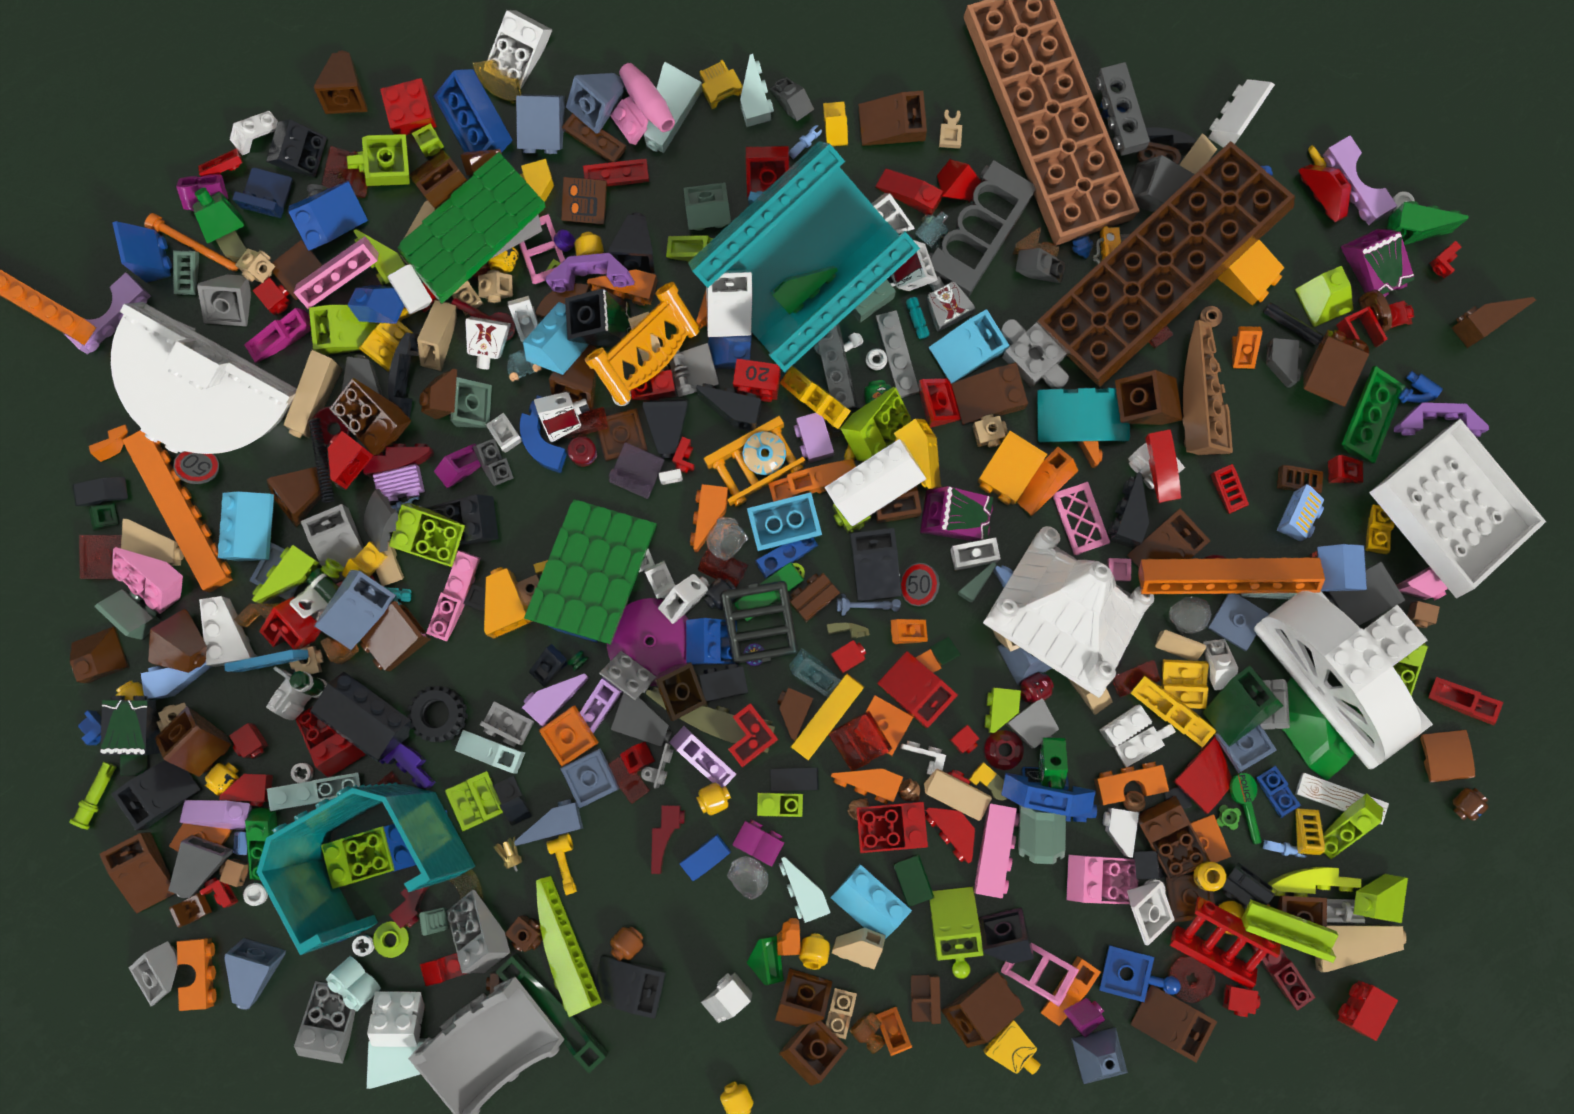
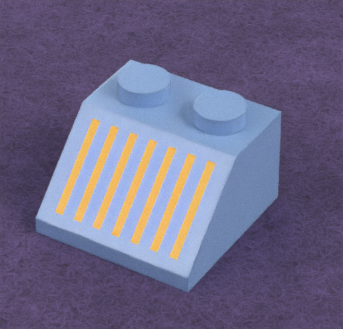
M1307 484L1294 491L1277 531L1300 542L1310 538L1315 530V526H1313L1314 521L1321 516L1324 510L1322 506L1324 499Z

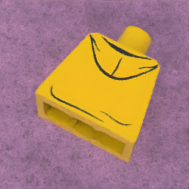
M1014 1020L995 1035L983 1050L988 1057L1016 1074L1024 1067L1033 1075L1041 1066L1032 1057L1037 1048Z

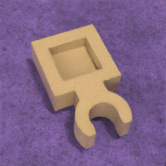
M946 110L944 113L946 124H941L939 147L960 149L962 125H956L960 120V111H957L955 118H950L948 116L949 110Z

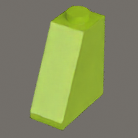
M1384 874L1356 891L1353 914L1402 923L1408 878Z

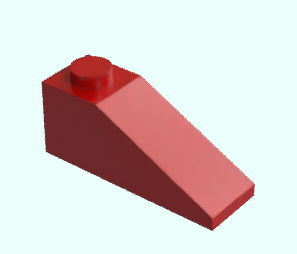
M885 169L875 188L884 193H890L895 199L929 217L933 215L943 193L942 190L923 180L889 169Z

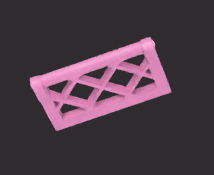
M1088 482L1058 491L1053 495L1074 555H1079L1080 553L1110 543ZM1084 490L1087 503L1076 498L1078 492ZM1065 496L1071 499L1067 510L1064 509L1060 499ZM1073 501L1085 506L1081 516L1069 511ZM1087 508H1090L1095 523L1083 518ZM1067 514L1079 519L1074 530L1071 529ZM1081 521L1093 526L1088 537L1077 532ZM1095 528L1098 529L1101 540L1095 541L1090 538ZM1074 535L1086 539L1085 544L1078 547Z

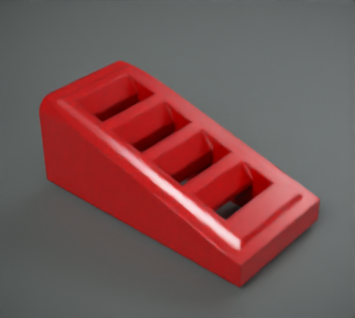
M1233 464L1210 474L1228 514L1249 505ZM1228 474L1229 478L1221 480V476ZM1232 482L1233 486L1224 488L1225 484ZM1236 490L1237 494L1230 497L1227 496V493ZM1237 498L1240 499L1241 502L1231 506L1230 501Z

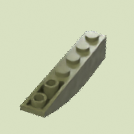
M653 687L652 691H646L650 698L666 709L658 688ZM707 703L680 717L681 720L697 729L731 743H737L746 736L734 720V715L729 714L730 709L717 706L715 710L707 707ZM763 719L774 733L775 727L771 726L772 722Z

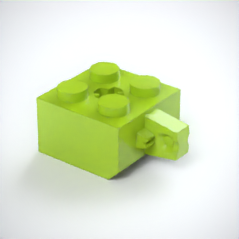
M406 134L365 136L362 138L363 151L358 152V155L347 156L348 169H359V172H365L366 186L410 184Z

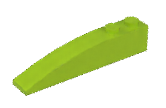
M549 876L536 881L540 929L545 953L554 978V985L560 993L565 1011L571 1017L602 1002L552 877Z

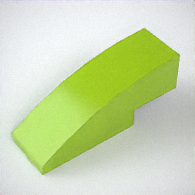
M668 236L666 257L690 261L714 238L709 236Z

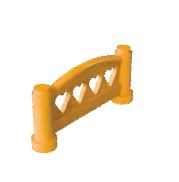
M669 282L656 291L655 294L661 303L608 353H606L604 348H599L585 358L589 368L595 370L612 397L620 405L627 403L631 399L630 390L653 378L671 361L686 336L692 338L700 332L698 324L678 295L679 290L674 282ZM664 321L674 325L677 329L675 334H671L669 340L666 338ZM650 334L661 338L663 341V346L658 347L656 353L652 351ZM637 348L649 353V359L644 361L642 366L638 364ZM622 361L635 367V373L630 374L628 380L624 378Z

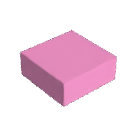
M1109 558L1108 568L1111 570L1115 581L1130 582L1131 559Z

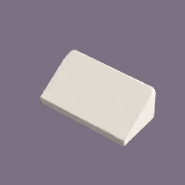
M411 264L388 276L389 281L409 314L428 307L432 302L430 295Z

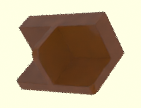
M911 975L913 1022L930 1021L931 1024H941L940 979L938 975Z

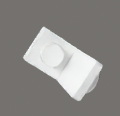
M266 111L233 123L230 141L241 155H245L250 152L252 140L274 132L278 121L270 111Z
M907 741L906 745L901 744L900 749L935 757L934 761H930L927 774H930V776L936 769L943 770L946 755L941 754V749L930 746L928 750L919 748L920 744Z

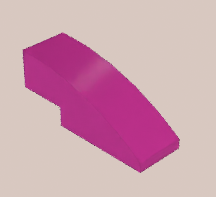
M295 308L281 320H274L245 344L254 362L258 363L276 354L310 332V317L305 309Z

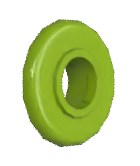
M391 921L380 925L373 937L374 947L377 952L388 958L397 957L402 954L407 948L409 941L407 930L405 928L400 929L395 922ZM388 933L394 934L397 939L396 944L392 947L385 943V936Z

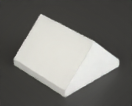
M1159 881L1127 890L1130 905L1145 945H1149L1175 920L1163 885Z

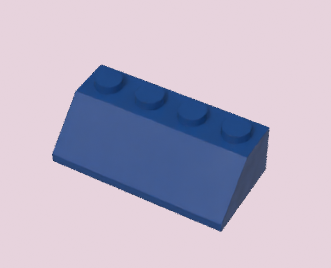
M474 69L454 70L436 92L434 98L463 151L500 149L502 153L511 143L512 138Z

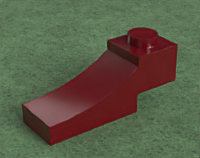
M663 805L661 828H652L651 874L662 873L664 854L669 839L675 829H679L681 824H685V810H681V806Z
M429 886L412 892H408L405 888L401 892L406 900L389 914L400 929L406 926L410 928L420 920L418 915L423 912L420 906Z

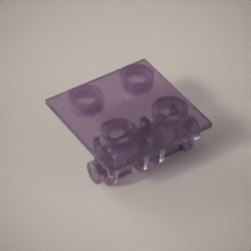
M625 442L616 465L609 474V482L649 499L664 459Z

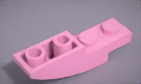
M461 550L458 551L444 591L440 593L426 634L448 641L465 606L463 603L470 586L475 581L474 575L481 558Z

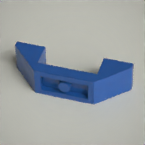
M1005 773L1001 795L1025 808L1065 816H1075L1091 813L1095 790L1073 786L1071 792L1028 783V777Z

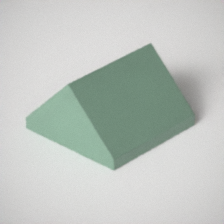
M457 377L455 411L451 413L450 419L456 427L487 428L486 424L490 422L492 385Z

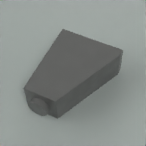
M354 355V358L347 357L342 391L351 379L355 378L383 396L374 364L367 359L368 357L363 355Z
M623 692L611 730L661 747L664 746V743L668 744L672 735V731L669 730L670 725L640 697L634 700Z
M193 835L187 837L180 843L168 891L175 893L180 898L192 897L202 889L204 884L208 882L232 854L233 849Z

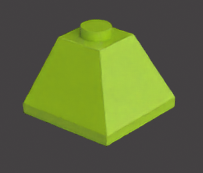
M1342 266L1325 272L1295 289L1313 328L1353 311L1351 284Z

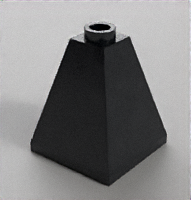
M637 212L627 215L609 248V253L628 271L636 269L655 274L653 250L646 218L643 214Z
M689 399L646 400L643 402L644 412L661 458H673L674 453H676L689 407Z

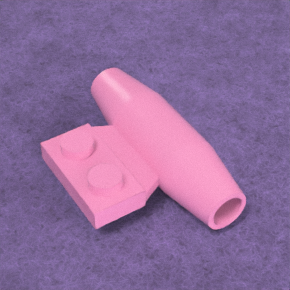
M632 63L623 65L619 74L630 96L624 100L622 99L610 116L629 143L636 145L648 129V121L652 122L660 131L667 132L674 127L675 120L665 99L650 79Z

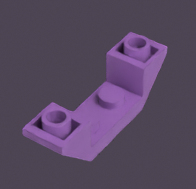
M610 253L569 256L546 276V282L553 292L574 290L576 275L606 274L614 287H625L635 283L628 270Z
M1421 403L1394 427V432H1401L1403 436H1412L1417 431L1423 429V419H1436L1437 416L1445 417V420L1461 419L1475 437H1480L1482 433L1489 430V426L1467 404Z

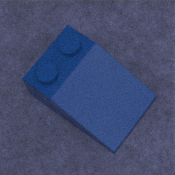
M349 180L289 206L288 210L308 251L326 244L368 221Z
M118 221L112 222L121 263L146 283L171 277L170 269L172 264L170 258L166 255L167 242L164 236H161L153 229Z

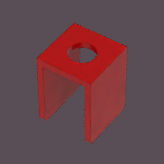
M1370 306L1344 318L1336 325L1339 331L1346 334L1347 338L1352 340L1360 339L1351 321L1360 318L1375 347L1380 346L1387 340Z

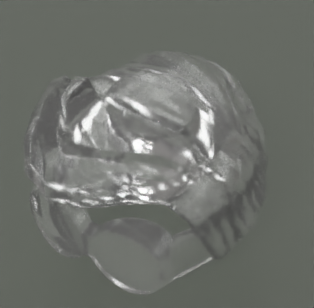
M721 517L717 519V525L714 526L707 536V546L712 554L725 561L732 558L740 550L748 536L738 526L737 520Z
M1188 596L1175 603L1170 608L1169 615L1171 621L1181 634H1193L1206 628L1211 618V609L1208 602L1204 599Z
M745 856L733 860L727 874L728 879L732 881L734 887L744 897L750 900L759 897L768 885V873L760 862L751 857Z

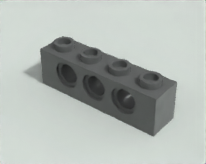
M1126 62L1101 68L1096 77V86L1103 95L1102 106L1104 110L1107 109L1109 115L1108 125L1111 130L1113 129L1115 135V148L1119 149L1121 156L1146 150L1150 140ZM1111 87H1116L1120 92H1113ZM1117 107L1124 108L1126 112L1118 111ZM1123 127H1129L1132 132L1124 131Z
M837 324L818 341L829 393L848 409L858 408L841 330Z

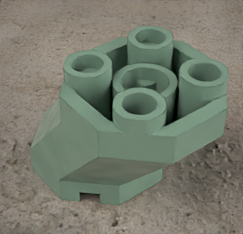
M1019 805V855L1024 857L1026 854L1030 857L1029 861L1037 864H1054L1058 857H1060V860L1064 858L1066 816L1025 808Z

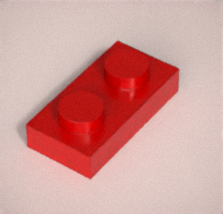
M236 148L198 166L199 175L201 177L213 174L220 175L226 170H235L242 163L241 154Z

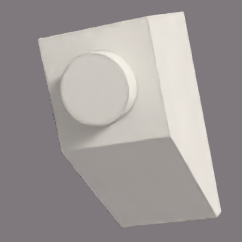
M1108 808V812H1104L1103 825H1106L1105 831L1124 856L1133 858L1139 813Z

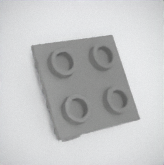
M708 343L682 352L678 350L669 362L679 397L697 392L696 386H702L703 383L714 386L719 384Z
M622 651L599 673L634 700L642 692L645 693L650 687L649 685L656 679V676Z
M665 743L659 769L646 767L641 772L644 780L654 783V788H659L660 784L664 785L667 776V772L664 771L666 762L670 763L673 754L670 744Z

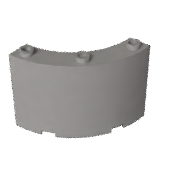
M516 977L495 986V991L490 995L486 996L483 993L468 1003L440 1026L442 1031L433 1039L428 1037L408 1058L453 1114H478L481 1110L480 1107L505 1083L512 1082L519 1076L521 1071L541 1059L553 1057L560 1050L559 1046L564 1041L563 1036Z

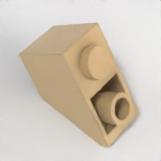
M862 928L836 937L832 954L856 962L863 967L875 969L883 950L886 936L870 929Z

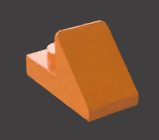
M1239 326L1237 336L1232 337L1233 368L1255 369L1262 336L1261 327Z
M891 620V634L894 644L928 642L926 620Z
M897 1007L876 1015L891 1056L912 1048Z

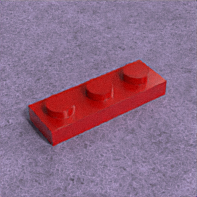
M647 159L583 166L584 179L606 180L607 186L649 182Z

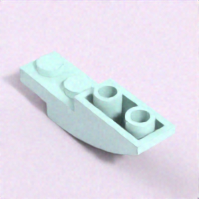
M352 773L268 788L270 811L316 804L327 798L331 800L338 796L337 792L347 786L353 787L357 785L359 787V774Z

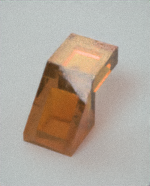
M280 603L249 604L234 620L240 626L247 628L259 615L266 620L273 607Z

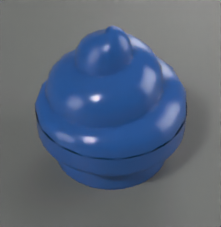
M1089 235L1072 240V250L1078 253L1079 256L1087 259L1093 248V240H1090Z

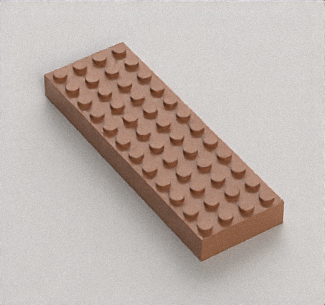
M983 0L967 5L963 18L1028 181L1033 183L1036 188L1034 196L1054 246L1101 231L1105 226L1110 228L1133 220L1140 210L1054 0Z

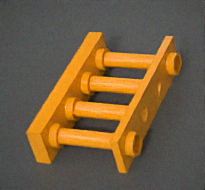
M780 416L704 458L708 469H717L732 495V497L727 499L729 506L735 504L737 507L747 501L746 497L768 486V483L803 469V465H805L804 457L796 460L781 434L784 423ZM771 432L784 443L786 449L785 458L789 465L758 481L754 472L744 462L743 447L748 438L755 433ZM765 449L761 450V455L767 457V451ZM730 457L736 458L751 484L750 487L741 492L724 465L725 460Z

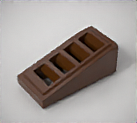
M1282 465L1278 471L1277 489L1296 491L1305 486L1304 476L1308 475L1307 485L1312 487V477L1317 476L1316 487L1312 488L1317 493H1322L1323 471ZM1288 473H1292L1291 483L1288 482ZM1297 474H1300L1299 484H1296Z

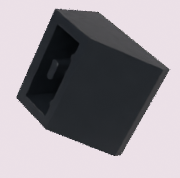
M291 119L280 121L277 123L266 162L286 171L316 177L327 137Z

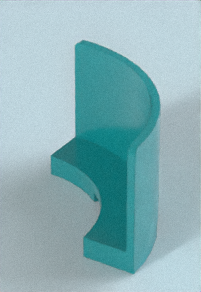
M1078 388V393L1077 389L1037 390L1039 442L1129 441L1130 423H1121L1116 388Z

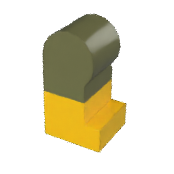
M984 762L981 763L968 780L973 785H977L980 782L990 791V795L994 799L1006 800L1007 798L1001 795L1004 780Z

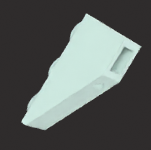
M753 54L749 56L740 98L746 127L770 121L771 112H774L771 99H766L765 93L768 92L765 80L761 81L759 76L762 73L759 60L755 61Z
M465 730L462 731L455 749L459 753L515 774L518 773L525 752Z
M785 856L781 857L782 863H779L783 876L788 875L790 884L787 885L791 898L796 897L798 905L794 906L798 918H803L806 923L829 914L830 910L823 891Z

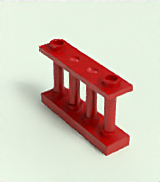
M1200 896L1196 902V918L1186 930L1176 926L1172 932L1170 946L1249 989L1256 985L1257 965L1267 953L1278 958L1281 947L1280 943L1247 932L1242 919ZM1205 920L1218 926L1207 941L1195 935ZM1226 931L1238 937L1227 952L1215 946ZM1248 942L1259 949L1245 963L1235 956Z

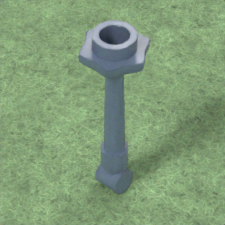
M841 594V598H837V611H841V616H844L850 608H882L883 610L892 609L893 611H899L901 605L898 599H894L892 602H850L845 594Z

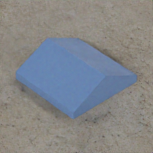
M1340 544L1317 547L1318 558L1321 560L1325 576L1321 591L1367 590L1364 545Z

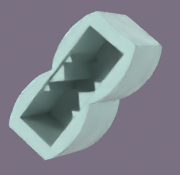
M351 956L326 978L328 987L333 992L342 995L344 1004L355 1011H359L374 997L375 991L381 989L375 979L366 973L363 967Z

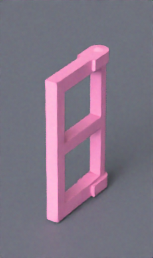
M549 214L539 217L541 225L547 224L552 238L551 242L528 250L524 241L519 243L533 284L545 281L546 276L555 268L536 274L530 259L531 256L555 248L560 263L565 260L562 250L554 242V235L556 233Z
M1031 943L1032 950L1042 955L1043 958L1030 981L1011 971L1015 963H1004L1001 973L1008 975L1052 1001L1057 1006H1060L1068 989L1079 971L1077 968ZM1049 960L1068 970L1055 996L1036 985Z

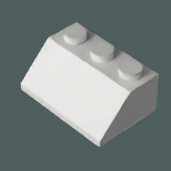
M1248 79L1243 86L1239 84L1232 94L1235 97L1233 102L1227 101L1221 110V113L1224 115L1220 120L1216 118L1209 128L1212 130V133L1208 138L1223 148L1230 141L1235 144L1275 84Z

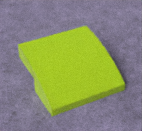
M487 771L444 791L462 832L503 813L500 808L502 804Z

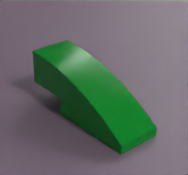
M790 562L760 584L785 581L789 592L800 584L804 578L792 562ZM779 590L743 596L734 604L738 610L773 605L780 599ZM755 617L745 618V620L749 621Z

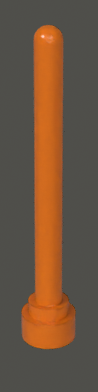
M151 213L146 218L145 228L153 229L157 232L161 231L234 272L239 270L235 266V262L166 225L162 217L157 214Z

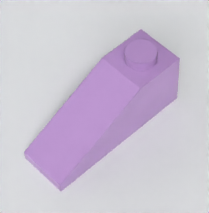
M582 674L539 690L535 694L532 692L523 701L525 705L522 708L541 726H545L588 681L589 677L586 674Z
M604 677L600 680L580 711L592 733L595 732L623 693L622 690Z
M685 726L669 741L684 758L712 783L717 782L721 788L726 786L736 775L733 770Z
M185 800L180 823L246 831L245 820L253 808L249 803L234 801Z

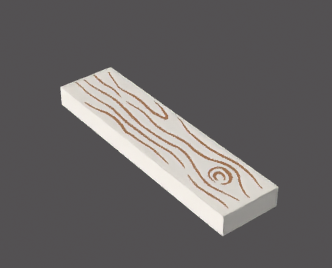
M1301 773L1295 792L1299 796L1344 812L1364 796L1362 793L1306 773ZM1371 797L1383 808L1382 822L1380 823V825H1383L1389 803Z

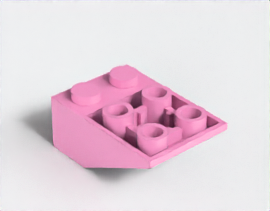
M117 547L113 549V576L118 581H123L134 595H139L144 599L150 609H155L161 614L181 598L183 576L167 562Z
M1069 855L1067 900L1082 903L1130 904L1127 890L1138 887L1135 859Z

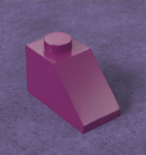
M475 443L445 456L434 470L435 474L447 488L463 481L481 467L473 448L476 445Z
M1087 998L1063 1011L1084 1038L1105 1021L1102 1015L1104 1010L1096 1001L1091 1003Z

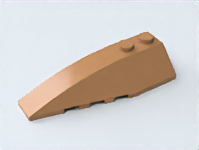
M1201 320L1195 321L1185 366L1183 386L1184 444L1186 452L1197 455L1233 453L1230 411L1228 404L1224 405L1222 393H1225L1224 384L1220 385L1217 374L1221 372L1220 364L1213 355L1217 350L1211 324Z

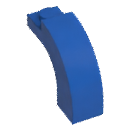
M533 400L529 408L531 415L522 413L520 419V434L523 444L534 460L540 465L561 473L567 451L543 440L541 435L542 422Z

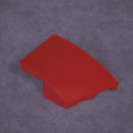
M1215 736L1174 780L1206 814L1216 806L1229 790L1232 779L1221 745Z

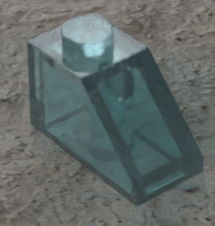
M804 649L800 650L789 665L793 675L826 697L831 695L841 681L819 659Z

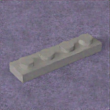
M897 310L876 315V322L887 355L894 386L897 388L901 398L918 394L919 388Z

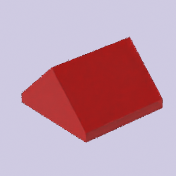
M948 378L922 379L919 381V395L930 428L961 420L953 388Z

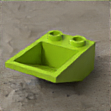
M973 887L932 891L934 898L930 899L929 902L936 960L955 959L956 962L953 964L952 972L955 977L964 979L970 974V966L964 958L983 956ZM968 940L973 943L971 949L965 948L964 944ZM944 943L950 944L951 948L948 952L942 949Z

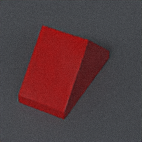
M1338 455L1329 460V483H1363V461L1344 455Z

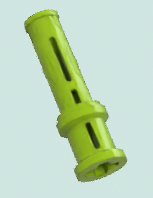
M103 761L85 799L79 801V808L74 818H71L69 821L71 824L82 829H89L90 826L88 824L94 812L99 810L97 804L117 768L115 765Z

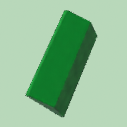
M1373 366L1342 442V446L1350 455L1370 463L1376 462L1400 401L1398 397L1405 388L1404 384L1377 366Z

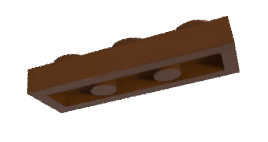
M573 113L562 126L563 131L610 163L617 162L627 149L625 144L602 129L596 134Z

